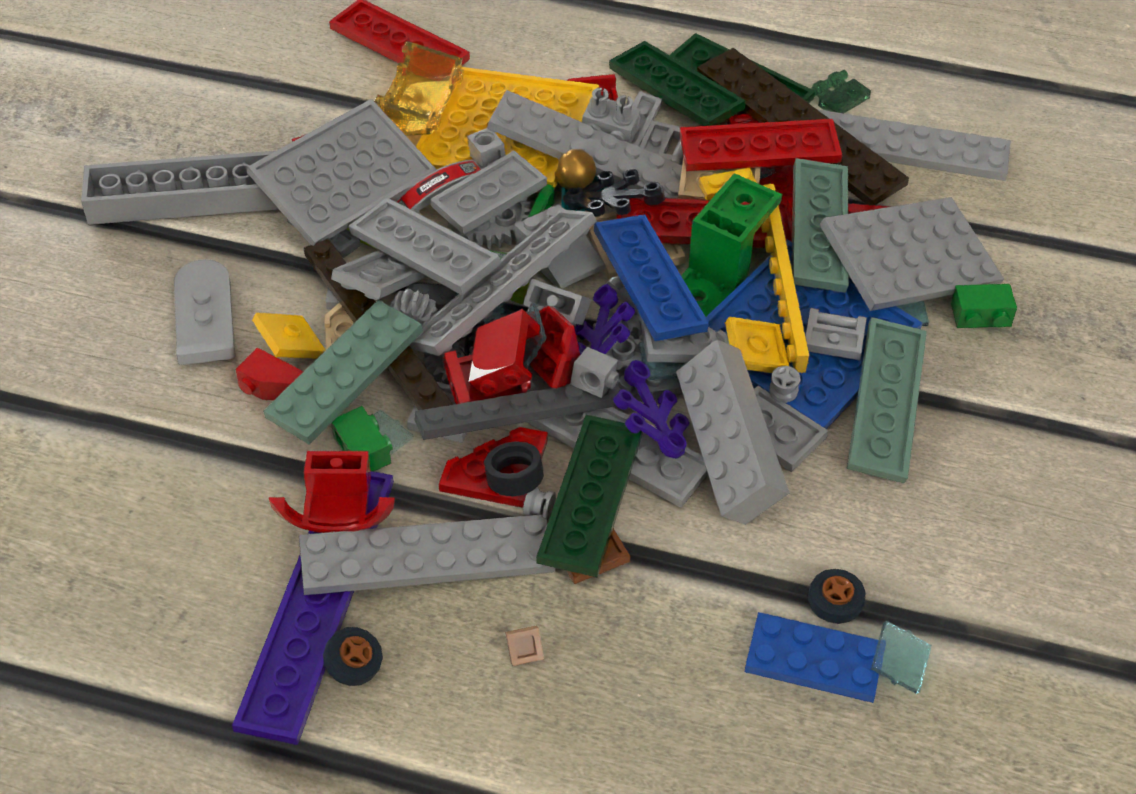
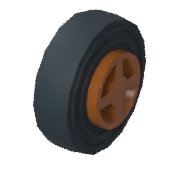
M829 569L816 575L811 582L808 601L812 611L819 618L830 623L841 624L850 622L859 616L865 605L866 592L862 582L854 574L846 570Z
M346 627L335 632L328 640L323 653L324 666L329 675L336 681L348 686H360L370 681L380 670L383 655L378 640L370 632L358 627Z

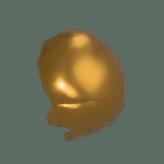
M571 149L559 158L555 177L560 186L567 190L578 187L583 189L593 181L596 174V165L589 153L582 149Z

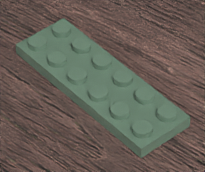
M799 158L795 160L793 168L791 265L795 285L844 293L847 291L849 286L848 272L821 229L820 223L826 217L848 214V166Z
M378 300L263 410L265 418L310 445L423 332L422 324Z
M871 317L867 330L847 469L900 483H905L908 479L927 331Z

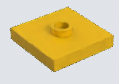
M255 313L252 319L275 357L317 359L326 351L302 315Z
M728 317L725 326L729 345L741 350L747 370L773 373L777 367L789 366L780 324Z

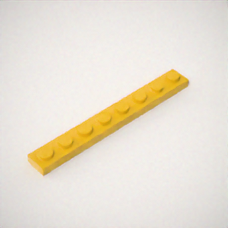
M774 184L763 185L775 191ZM777 206L761 227L762 232H767L765 248L767 253H771L769 260L770 273L775 274L776 277L773 284L774 294L779 295L780 298L778 301L779 317L784 318L782 335L783 339H788L789 343L786 350L788 362H792L793 368L799 373H806L809 352L779 206Z

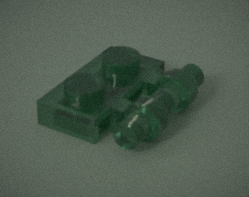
M846 70L835 71L828 75L826 80H819L810 88L815 91V96L819 97L818 106L820 108L843 114L870 99L871 90L856 79L846 82L845 79L848 78Z

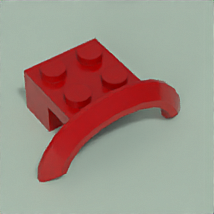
M307 451L304 468L306 496L303 515L291 508L286 502L285 497H269L271 508L282 519L301 529L319 533L355 532L371 528L381 523L390 515L394 508L395 498L379 497L377 506L367 514L371 482L369 451Z

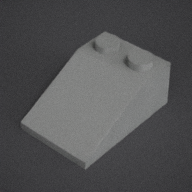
M558 204L514 224L516 246L556 212L564 208ZM586 235L577 238L570 244L571 246L567 251L558 254L551 260V264L547 268L540 270L558 288L563 289L605 269V263Z

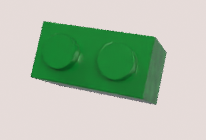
M1010 284L955 286L951 307L957 328L1012 326L1017 305Z
M363 406L338 416L331 423L334 439L342 451H369L370 471L379 470L392 463L390 451L393 450L389 437L386 434L381 435L375 416L373 414L368 415Z

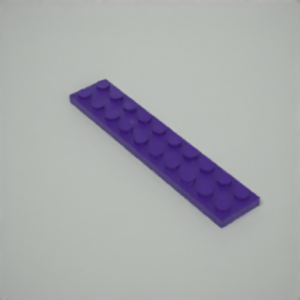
M371 471L367 514L377 506L379 497H389L394 483L393 475ZM379 524L368 529H376ZM309 531V532H308V534H316V533H319V532H313V531ZM300 555L232 724L234 732L294 745L299 744L326 670L323 659L326 643L335 632L341 629L354 591L304 595Z

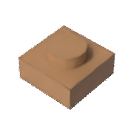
M537 625L505 632L512 666L544 660L540 632Z

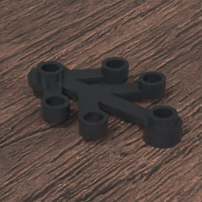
M636 169L626 170L623 173V179L615 184L613 173L611 171H603L597 175L598 181L583 189L581 187L571 188L563 196L564 203L570 210H581L584 208L588 212H592L595 217L605 213L604 204L614 209L616 214L625 215L631 211L629 198H644V202L647 205H658L665 200L664 189L658 182H649L641 189L623 190L640 181L639 173Z

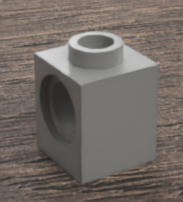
M486 128L467 136L470 156L482 169L505 156L504 143L494 131Z
M586 347L574 362L570 385L602 398L609 388L613 389L619 379V373L616 372L618 360Z

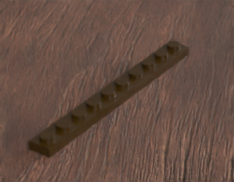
M328 238L315 243L314 246L304 247V254L355 323L376 301L366 297L365 293L361 291L346 289L341 286V283L331 279L333 269L346 264V261ZM410 346L387 367L418 411L453 405Z

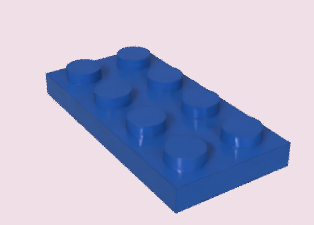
M758 612L744 672L873 703L885 641Z

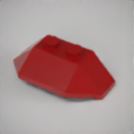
M547 306L531 315L540 325L539 335L526 339L524 360L551 388L557 389L571 383L574 362L580 356L574 325L554 307Z

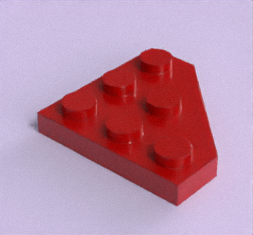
M518 427L509 431V436L498 441L492 439L473 448V453L460 459L456 456L448 460L439 481V491L523 508L527 493L511 497L492 491L487 483L484 460L487 454L495 447L515 441L526 442L535 446L540 452L542 460L548 441V432ZM514 464L503 468L499 472L507 474L518 473L529 466Z

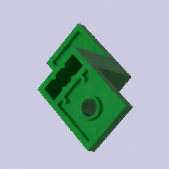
M735 173L692 222L689 265L681 276L693 297L699 296L703 298V300L696 302L705 317L749 276L754 234L780 204L782 198L781 193ZM748 202L749 204H748V205H742V204H740V203Z

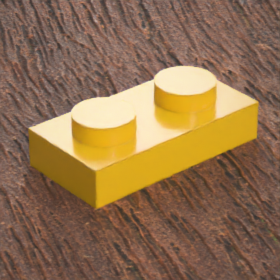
M745 168L699 177V186L702 193H704L705 200H711L734 173L756 182L751 169Z

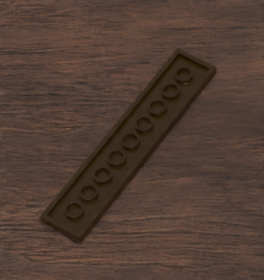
M731 48L697 67V72L744 99L745 109L743 111L759 123L829 119L735 48ZM834 122L842 151V160L840 163L830 164L848 166V191L867 205H877L908 185V176Z

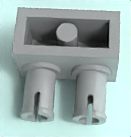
M602 88L594 89L583 114L582 123L590 125L597 131L601 130L611 134L623 142L631 143L639 126L641 109L632 106L633 100L629 96L627 103H625L626 95L619 96L614 101L608 99L609 94L606 89L603 90V96L601 95Z
M531 278L522 305L530 308V311H532L531 315L547 306H552L572 325L576 326V324L583 325L591 299Z

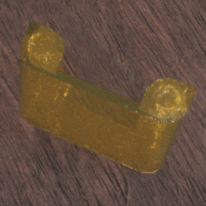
M406 41L402 48V52H404L403 63H398L397 73L385 97L377 95L374 102L405 136L430 135L434 130L438 131L442 119L441 114L456 84H461L465 72L464 69H461L463 58Z

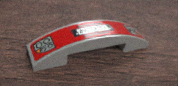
M464 160L449 164L418 180L395 202L420 214L419 210L431 204V198L482 168L475 160Z

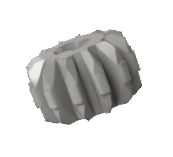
M409 288L406 291H398L390 304L392 308L418 321L422 325L435 315L438 310L435 306L436 301L429 299L428 294L423 295L419 290L414 292Z

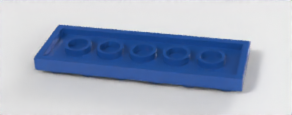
M646 215L596 222L594 224L595 235L654 341L708 331V320Z

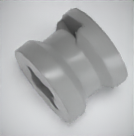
M790 366L777 367L771 375L772 382L770 383L769 393L776 401L783 403L791 402L798 395L800 374L795 368Z
M536 487L526 495L523 514L528 516L533 514L540 515L542 518H547L548 521L556 501V492H542L539 487Z

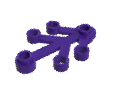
M608 284L599 287L593 296V301L600 306L595 330L586 321H584L583 325L577 324L575 327L576 335L580 339H587L591 343V349L606 354L616 342L623 343L628 339L630 330L624 324L618 323L621 320L624 322L630 320L635 313V309L628 302H624L619 305L614 315L608 321L610 309L615 307L619 300L617 292ZM578 342L579 351L581 355L582 352L586 349V346L583 345L581 342Z
M633 360L625 369L624 379L630 386L636 387L643 403L624 389H621L615 395L613 401L622 410L630 407L637 412L632 413L625 421L629 431L636 434L640 431L644 432L658 442L659 448L665 456L675 459L680 458L685 453L687 446L683 432L690 425V422L685 415L677 413L670 420L669 425L672 430L669 429L666 420L671 409L678 401L676 395L669 390L663 391L657 399L658 407L645 382L650 376L649 368L643 362ZM644 418L652 422L656 428L647 423Z

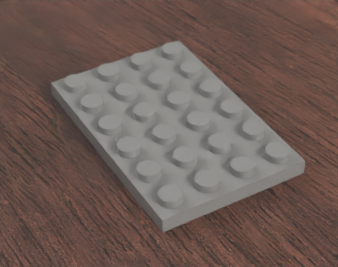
M370 99L248 166L247 173L309 244L314 246L315 243L327 238L330 239L349 228L350 224L384 199L389 198L393 201L398 199L410 186L437 169L382 109Z
M952 197L826 217L820 223L821 229L870 311L953 295L956 285L1001 284L1004 280Z

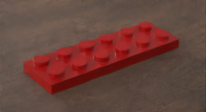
M366 0L355 1L329 21L330 29L438 84L442 83L470 60L469 51Z
M833 119L680 127L679 135L686 171L794 165L796 158L823 163H840L842 160V151Z
M629 198L631 211L625 215L616 214V219L646 215L661 243L691 244L692 222L710 200L665 198L658 205H647L644 202V198ZM743 202V203H740V204H742V205H748L749 203H748V202ZM761 226L754 234L752 247L765 248L767 232H762Z

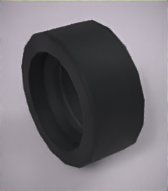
M515 441L499 445L491 450L484 460L489 487L492 491L503 496L513 497L529 493L541 484L544 477L540 452L535 446L526 442ZM524 464L529 466L518 473L507 474L499 472L509 465Z

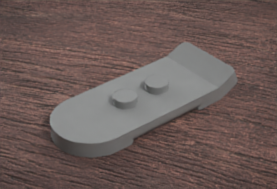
M203 259L184 265L174 278L176 356L178 364L186 365L234 358L235 339L231 283L228 270L224 265L214 260Z

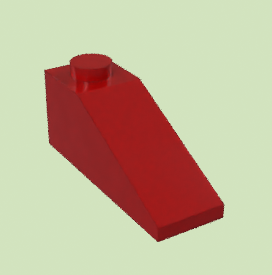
M258 347L235 369L238 386L244 393L252 394L262 400L273 401L304 372Z

